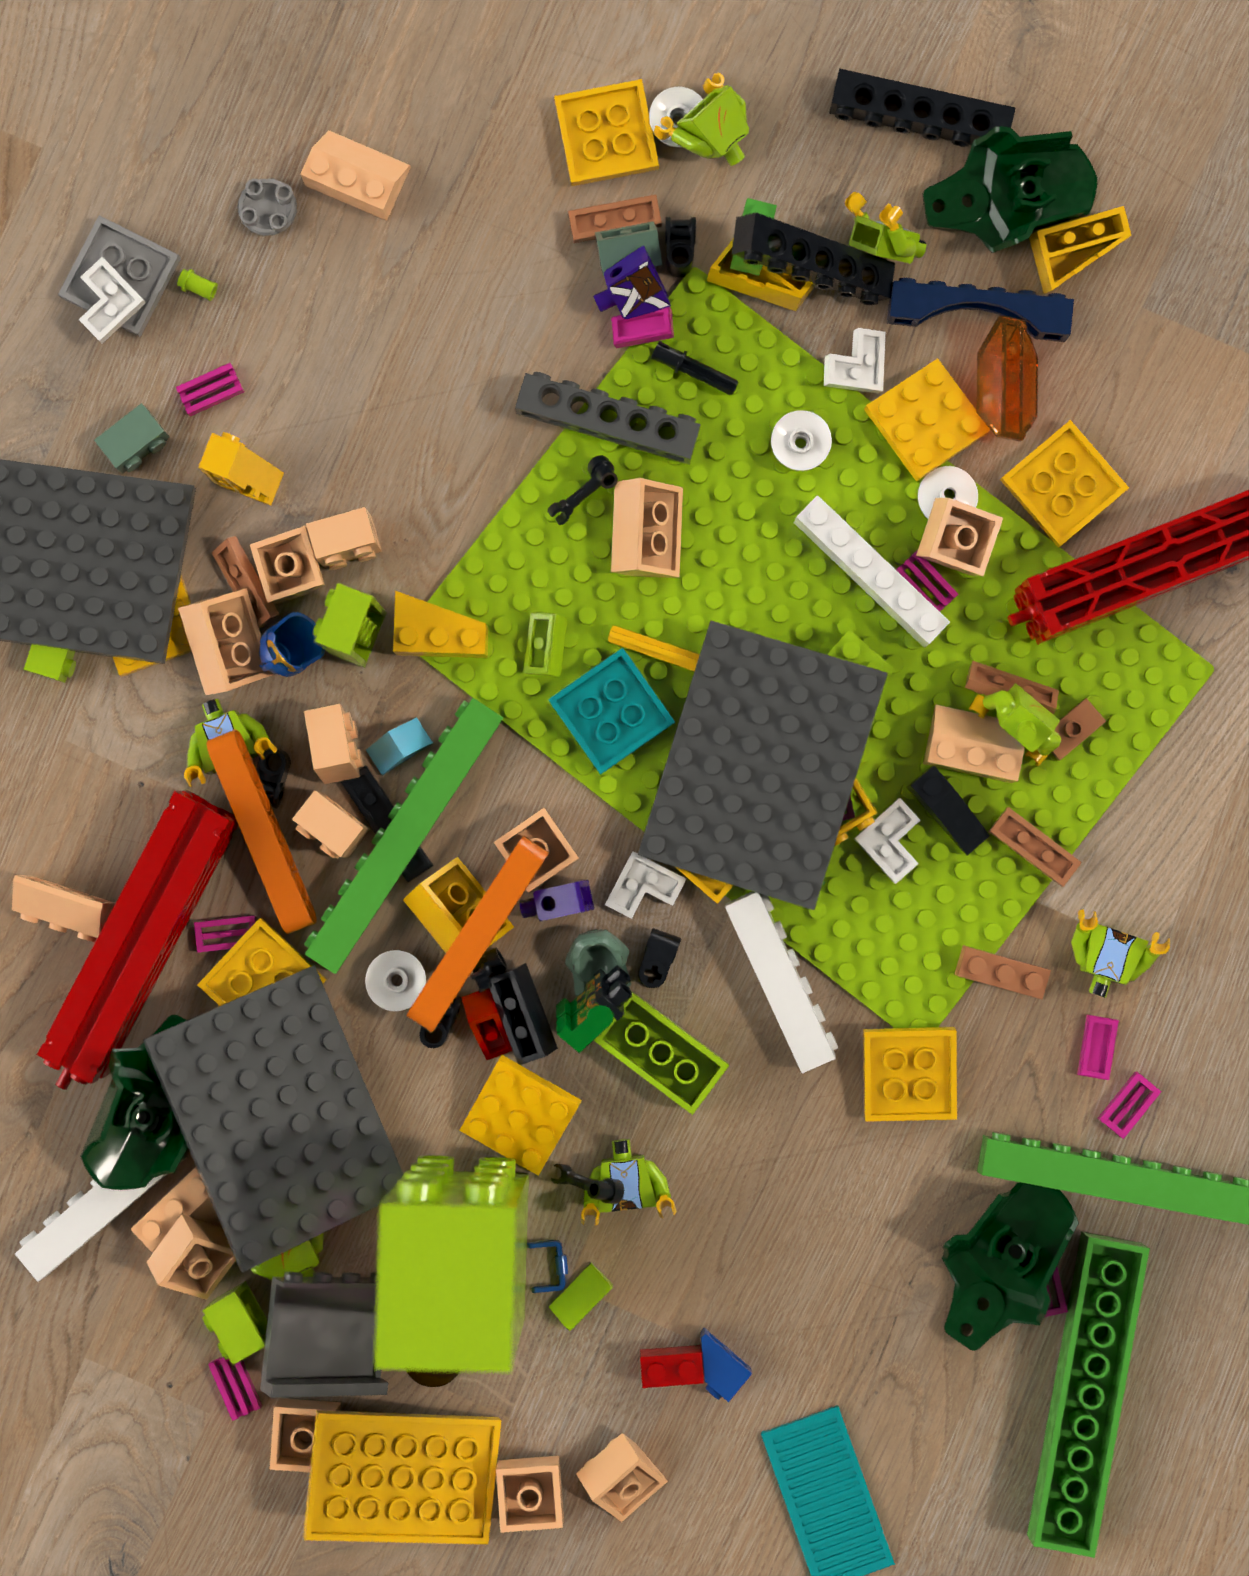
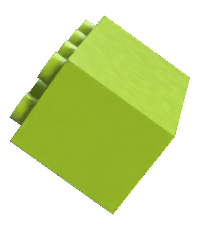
M418 1156L417 1163L411 1164V1170L405 1172L380 1203L374 1369L512 1372L525 1321L529 1173H515L516 1159L507 1157L479 1158V1165L474 1166V1172L454 1171V1157Z

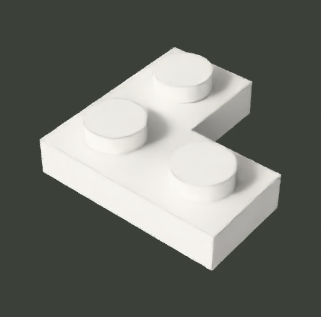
M103 257L80 277L96 293L100 300L79 320L102 344L146 303Z
M864 328L853 330L852 357L837 354L825 356L824 386L870 393L882 392L885 332Z
M898 798L875 819L873 824L866 827L854 838L894 884L898 883L919 864L898 841L920 821L901 798Z
M632 851L605 905L631 919L645 892L673 906L686 878Z

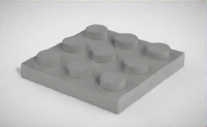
M99 215L58 295L60 298L88 311L100 298L80 277L103 257L146 302L121 326V328L141 337L181 257Z

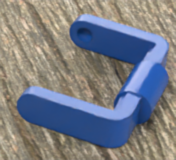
M559 1240L527 1243V1248L556 1246L555 1266L556 1275L559 1276V1284L532 1287V1293L561 1291L565 1288V1274H568L567 1255L563 1254L562 1243Z

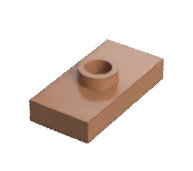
M1087 698L1061 718L1055 729L1061 737V743L1051 753L1058 761L1106 722Z

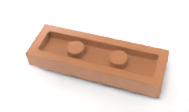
M656 194L568 211L574 243L595 240V232L654 221L656 228L662 227Z
M237 537L227 538L211 553L233 591L247 588L259 629L264 628L279 615V612L274 603H267L260 578Z
M972 661L965 685V688L973 690L978 694L990 695L1002 690L1009 691L1016 683L1052 714L1056 710L1059 693L1057 689Z
M1006 807L988 831L1061 887L1065 886L1082 863L1009 807Z
M964 945L962 946L955 970V975L1042 1000L1051 970Z

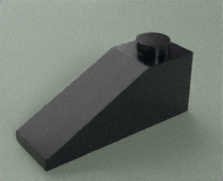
M934 765L925 770L907 786V789L966 856L990 836L957 791Z

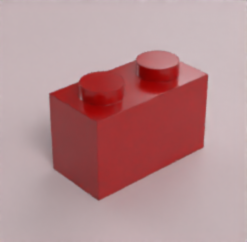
M701 1345L640 1349L642 1388L704 1384Z

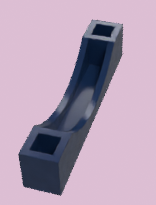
M900 278L898 281H893L891 299H889L887 324L917 327L926 320L942 313L956 310H982L996 313L1012 320L1024 328L1034 339L1065 342L1071 335L1074 299H1068L1066 295L1060 293L1039 296L1031 290H1020L1018 293H1010L1001 287H990L988 290L976 289V286L972 284H960L958 287L946 286V283L942 281H930L928 284L916 283V280L913 278Z

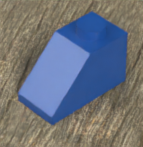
M703 1328L700 1334L705 1383L708 1384L705 1388L716 1399L719 1400L723 1397L729 1402L752 1375L751 1367L706 1328Z

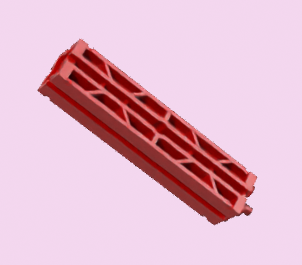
M1249 490L1049 569L1044 573L1027 578L1014 590L1016 593L1014 601L1019 611L1007 616L1011 627L1029 621L1026 623V630L1032 640L1035 639L1037 645H1040L1053 638L1060 637L1249 561Z
M189 790L183 792L174 791L168 808L161 815L47 1033L45 1043L41 1045L36 1054L43 1058V1063L50 1068L60 1070L62 1066L64 1067L55 1084L57 1087L67 1090L72 1079L87 1085L88 1083L92 1084L98 1081L99 1078L102 1079L108 1076L110 1072L109 1060L111 1050L122 1049L233 837V831L238 827L234 814L211 804L210 801Z

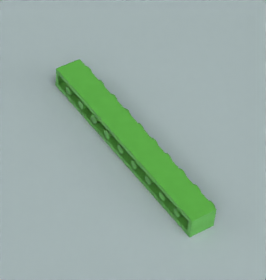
M472 698L469 703L465 700L462 702L455 713V716L459 718L453 728L447 726L438 739L442 743L436 754L430 751L421 766L425 768L424 773L420 779L415 776L404 791L409 795L403 805L399 802L396 803L388 815V818L392 820L386 830L380 828L371 841L375 845L369 856L364 853L354 867L359 872L353 881L347 878L337 893L342 898L336 907L330 904L321 917V920L325 922L319 933L313 930L304 943V946L308 948L304 955L332 973L336 974L502 722V716L476 699Z
M992 1132V1137L983 1135L977 1172L983 1176L1249 1225V1179L1233 1177V1182L1221 1180L1222 1175L1214 1172L1203 1171V1176L1191 1174L1192 1169L1173 1165V1170L1161 1169V1163L1143 1160L1142 1165L1131 1163L1130 1157L1113 1154L1112 1159L1102 1158L1101 1152L1090 1149H1083L1081 1154L1070 1152L1071 1146L1053 1143L1052 1148L1040 1146L1041 1141L1023 1137L1022 1142L1010 1140L1011 1135Z

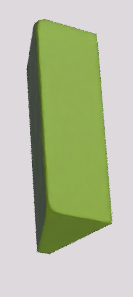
M530 613L523 673L560 677L567 626L566 617L557 614Z
M590 1263L548 1307L560 1322L571 1331L613 1288V1284Z

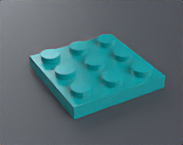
M624 648L615 652L548 699L600 775L675 723Z

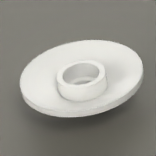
M671 87L662 91L652 102L649 111V122L653 133L655 126H659L663 130L668 129L660 123L661 118L665 116L671 119L675 116L683 118L703 100L702 97L686 87ZM671 136L665 140L659 139L666 145L681 147L671 140Z
M804 410L793 411L784 415L776 423L771 435V447L775 457L782 465L795 471H807L819 466L827 458L832 444L831 432L827 423L817 414ZM798 438L804 439L806 446L803 448L797 447L795 440Z
M943 466L934 469L924 477L918 489V504L927 519H929L935 498H946L944 491L947 489L954 491V500L976 508L978 489L973 478L967 472L957 467Z
M401 950L384 952L377 956L367 969L365 977L366 990L372 1001L379 1007L389 1011L406 1010L413 1005L426 985L424 967L415 956ZM395 974L400 975L403 979L400 986H395L392 983V977Z

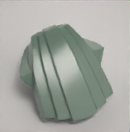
M606 929L590 930L579 934L568 951L565 965L573 973L575 996H579L585 990L586 984L594 978V974L599 969L608 974L618 965L628 973L626 962L630 951L622 941ZM631 980L627 984L628 987L632 985Z

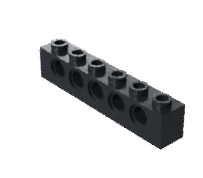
M839 68L829 114H833L837 119L843 121L856 119L864 121L870 127H881L883 125L892 127L898 133L909 134L914 132L922 134L924 138L929 140H939L941 138L950 140L956 146L967 147L972 145L974 140L987 134L993 127L1004 126L1011 128L1016 108ZM865 96L869 99L870 103L861 105L855 98ZM889 102L895 103L899 110L889 111L886 109L885 104ZM923 109L927 112L928 117L919 118L915 115L914 110ZM947 115L953 116L957 123L953 125L948 124L944 121L943 117ZM981 122L985 125L986 130L978 131L973 127L972 123Z
M757 212L736 218L732 255L744 258V263L767 266V270L772 273H787L795 281H810L815 283L814 286L818 289H833L838 291L837 294L839 296L856 297L860 299V303L865 305H877L878 301L891 299L895 270L894 262Z

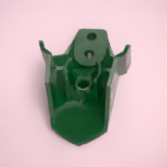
M996 126L987 134L973 141L962 169L924 190L922 197L928 226L932 228L952 229L975 234L987 249L994 253L1024 241L1031 236L1035 229L1088 215L1095 200L1098 178L1084 151L1078 144H1070L1072 131L1020 137L1012 128ZM968 197L971 200V206L965 207L962 204V198ZM938 202L945 207L940 213H937L933 210V203Z
M175 1014L169 1015L151 1036L187 1020ZM143 1042L137 1048L111 1050L109 1070L112 1081L80 1156L87 1172L101 1188L129 1190L146 1187L152 1178L174 1173L188 1148Z
M1021 1182L1017 1183L1010 1191L998 1194L968 1234L954 1235L943 1245L944 1253L942 1260L955 1282L950 1311L944 1329L949 1336L969 1350L976 1351L980 1349L990 1338L1012 1323L1040 1325L1046 1316L1050 1302L1046 1286L1079 1224L1072 1205L1060 1190ZM981 1298L989 1300L990 1305L988 1309L982 1311L978 1309V1302ZM964 1324H971L973 1328L971 1335L966 1336L962 1333L961 1328Z

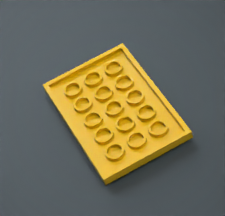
M317 1410L303 1530L304 1540L489 1544L502 1420L499 1417Z

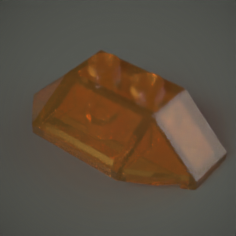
M999 316L977 352L976 413L996 437L1023 441L1026 433L1038 417V355L1032 339L1026 331L1027 325L1025 320L1007 316Z

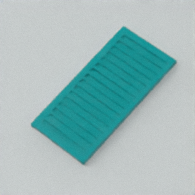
M836 1405L770 1430L762 1431L761 1436L811 1576H864L895 1565L839 1406Z

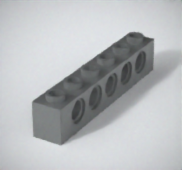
M534 372L533 375L525 373L515 406L516 414L688 465L690 464L700 431V424L695 423V418L684 414H679L678 417L666 414L667 411L657 406H650L649 409L637 406V401L626 397L616 400L608 397L609 394L599 389H592L591 392L579 389V384L572 381L563 380L562 383L552 381L549 375L541 372ZM548 393H554L558 395L559 401L555 405L550 406L542 401L543 397ZM579 401L588 405L587 411L583 414L574 413L571 409L574 403ZM606 410H612L617 414L616 420L610 423L604 422L600 416ZM640 418L644 420L646 427L641 431H634L629 426L633 419ZM663 427H670L675 431V436L672 439L665 440L659 436L658 432Z

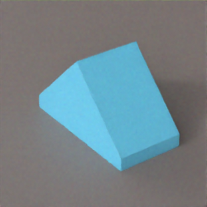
M414 718L385 733L366 751L383 776L433 744L418 718Z

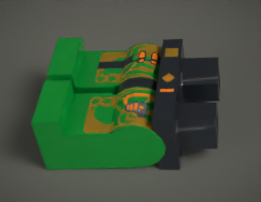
M618 965L608 974L599 969L594 974V978L588 981L585 990L572 1002H569L564 997L556 1004V1019H558L556 1020L557 1035L580 1053L610 1026L613 1018L619 1020L624 1016V1003L632 997V992L627 986L630 982L629 974Z

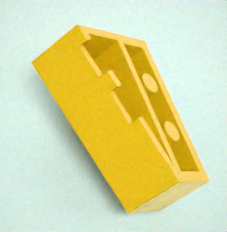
M1124 206L1038 230L1031 234L1029 240L1043 294L1054 290L1132 236Z
M733 239L710 267L707 282L793 311L798 310L815 285V283L810 281H795L787 273H772L764 265L759 276L730 269L733 256Z
M223 432L221 436L212 433L198 468L216 485L271 506L284 472L246 448V445L239 442L240 439L226 432Z
M395 591L393 652L396 655L487 658L488 626L486 623Z

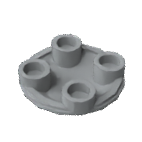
M273 178L249 180L238 200V214L242 223L251 232L262 236L276 235L285 231L293 223L297 213V200L292 188L288 184Z

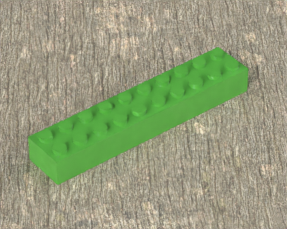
M1081 1231L1067 1308L1068 1312L1066 1313L1027 1532L1029 1540L1035 1547L1095 1558L1150 1248L1140 1242Z

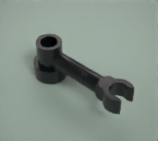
M599 455L590 460L588 472L591 475V479L566 500L563 499L550 505L548 513L551 517L562 511L555 518L558 525L565 524L573 513V509L600 486L609 489L616 485L618 478L614 473V466L606 456Z
M498 948L486 952V957L480 959L473 970L474 974L471 975V978L477 982L480 993L492 987L489 977L492 973L498 974L508 969L506 961Z
M554 1165L561 1170L559 1179L551 1178V1181L555 1184H570L584 1189L590 1198L600 1199L603 1203L618 1204L623 1199L624 1185L618 1179L592 1180L576 1174L569 1165Z

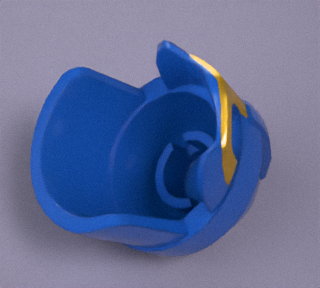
M293 612L267 629L260 640L259 658L262 663L259 667L264 672L270 671L273 674L291 677L301 673L307 666L320 659L325 654V650L314 642L316 636L313 635V630L316 623L305 614Z

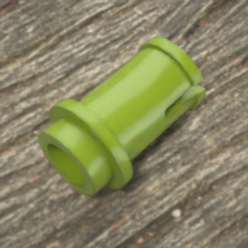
M183 269L177 281V286L181 287L183 292L188 290L209 301L213 300L218 289V283L194 274L192 269L188 271Z

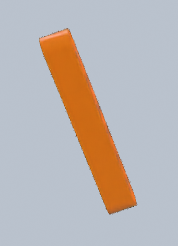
M235 729L207 740L209 756L282 929L286 934L316 924L317 917L242 735Z
M524 836L520 839L406 1015L408 1018L430 1032L435 1030L549 854L548 851Z

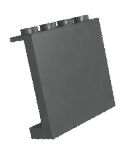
M285 1272L284 1277H273L260 1385L262 1392L271 1398L387 1395L388 1382L381 1378L382 1369H374L378 1272L371 1273L370 1277H361V1274L353 1272H343L342 1277H332L331 1273L314 1272L313 1277H303V1274L298 1272Z

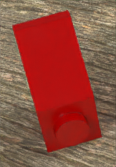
M490 988L481 993L476 991L463 996L462 1001L468 1024L486 1060L512 1052L511 1044Z

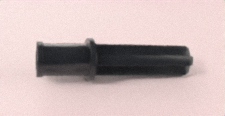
M661 341L658 342L651 359L669 366L675 370L674 373L676 374L678 371H681L729 395L735 392L738 385L736 379L687 356V351L681 352Z

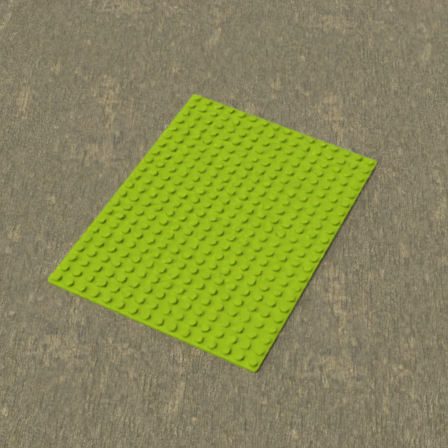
M693 267L668 297L672 310L674 338L660 341L681 352L687 351V356L736 379L738 385L735 392L729 395L681 371H678L676 374L674 369L651 359L659 341L629 346L596 388L609 394L608 397L616 400L626 397L637 401V406L649 409L650 406H657L667 411L666 414L678 417L679 414H684L695 418V423L700 424V431L690 464L688 465L564 428L427 601L436 606L486 623L488 626L487 658L420 657L472 698L502 716V721L645 833L694 671L609 643L608 635L612 626L616 625L698 654L701 652L710 620L826 655L850 629L896 669L885 682L856 778L878 814L873 816L874 820L898 798H901L920 819L912 829L898 840L919 864L898 883L894 884L854 840L863 831H859L856 826L846 833L849 838L836 845L833 849L824 878L825 884L821 888L815 910L770 897L775 909L770 911L774 922H781L787 938L783 939V941L893 1028L939 1027L974 982V980L955 975L962 946L995 954L1052 881V879L988 832L1006 807H1009L1072 855L1214 672V667L1137 606L1060 637L1053 638L1040 645H1037L1035 639L1032 640L1026 630V623L1029 621L1011 627L1007 616L1019 611L1014 601V595L1016 594L1014 590L1027 578L1044 573L1075 558L1062 548H1058L1053 541L976 482L975 484L978 489L976 508L1002 517L1003 520L984 576L968 575L927 560L958 595L940 611L950 623L924 648L794 524L796 517L818 495L896 570L918 550L928 522L918 504V489L924 477L916 482L865 412L864 408L871 402L869 399L856 390L824 386V365L724 287L707 282L708 275L699 268ZM584 403L576 414L585 413L588 405ZM606 410L601 414L600 418L604 422L610 423L616 420L617 414L612 410ZM798 410L810 411L820 416L827 423L832 437L831 449L827 458L816 468L807 471H795L785 467L777 460L771 447V435L776 423L784 415ZM636 418L630 422L629 426L634 431H641L646 427V423L644 420ZM663 427L659 430L658 434L662 439L669 440L675 436V431L670 427ZM798 438L795 440V445L803 448L806 446V441ZM599 455L606 456L613 464L614 473L618 478L617 481L643 478L683 487L679 578L629 576L611 572L615 486L609 489L600 486L573 509L569 520L563 525H558L555 520L562 511L551 517L548 513V508L553 503L560 502L563 499L566 500L591 479V475L588 472V464L592 458ZM947 461V462H945L944 464H942L941 466H939V467H943V466H953V467H955V466H954L952 463H950L949 461ZM947 489L944 491L946 498L953 499L955 497L953 490ZM915 560L913 564L945 598L949 596ZM907 568L904 572L938 606L940 602ZM530 613L557 614L567 618L560 677L523 673ZM624 648L675 723L600 775L548 699L615 652ZM972 661L1059 690L1057 707L1053 714L1059 720L1087 698L1106 722L1060 761L1050 753L1039 766H1036V761L1033 758L1025 756L1028 749L1024 747L1018 782L1008 783L936 767L957 791L990 835L968 856L962 852L907 789L909 784L931 767L924 765L923 760L935 705L977 713L968 708L977 695L987 696L965 688L968 670ZM996 709L989 710L986 714L987 716L998 718ZM852 788L850 796L856 818L864 813L866 809ZM852 819L842 821L841 826L851 821ZM734 885L725 896L732 901L752 891Z

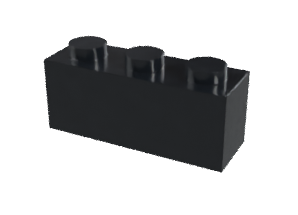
M524 963L491 976L492 987L490 991L517 1063L522 1065L546 1057L558 1049L527 964Z

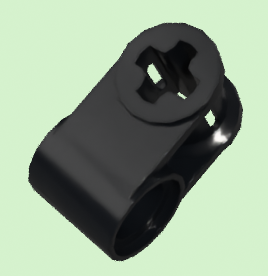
M666 217L667 270L674 277H685L693 268L696 217H691L690 220H672L671 217ZM677 255H682L688 261L684 264H676L672 259Z
M268 749L263 754L265 760L259 757L256 770L264 790L272 792V794L266 793L270 804H272L273 808L277 809L283 798L291 760L289 755L283 750L277 749V752L274 753L271 749ZM273 754L279 755L282 761L281 767L276 771L271 770L268 765V760Z
M652 928L638 974L639 980L644 986L656 988L664 983L681 942L680 937ZM652 966H656L657 973L661 974L659 980L654 979L652 983L647 982L648 976L644 975L645 969L651 970Z
M458 996L450 1005L451 1008H448L437 1025L442 1031V1038L438 1043L428 1041L426 1037L427 1029L421 1026L419 1037L424 1046L434 1049L446 1043L453 1023H455L458 1016L462 997Z

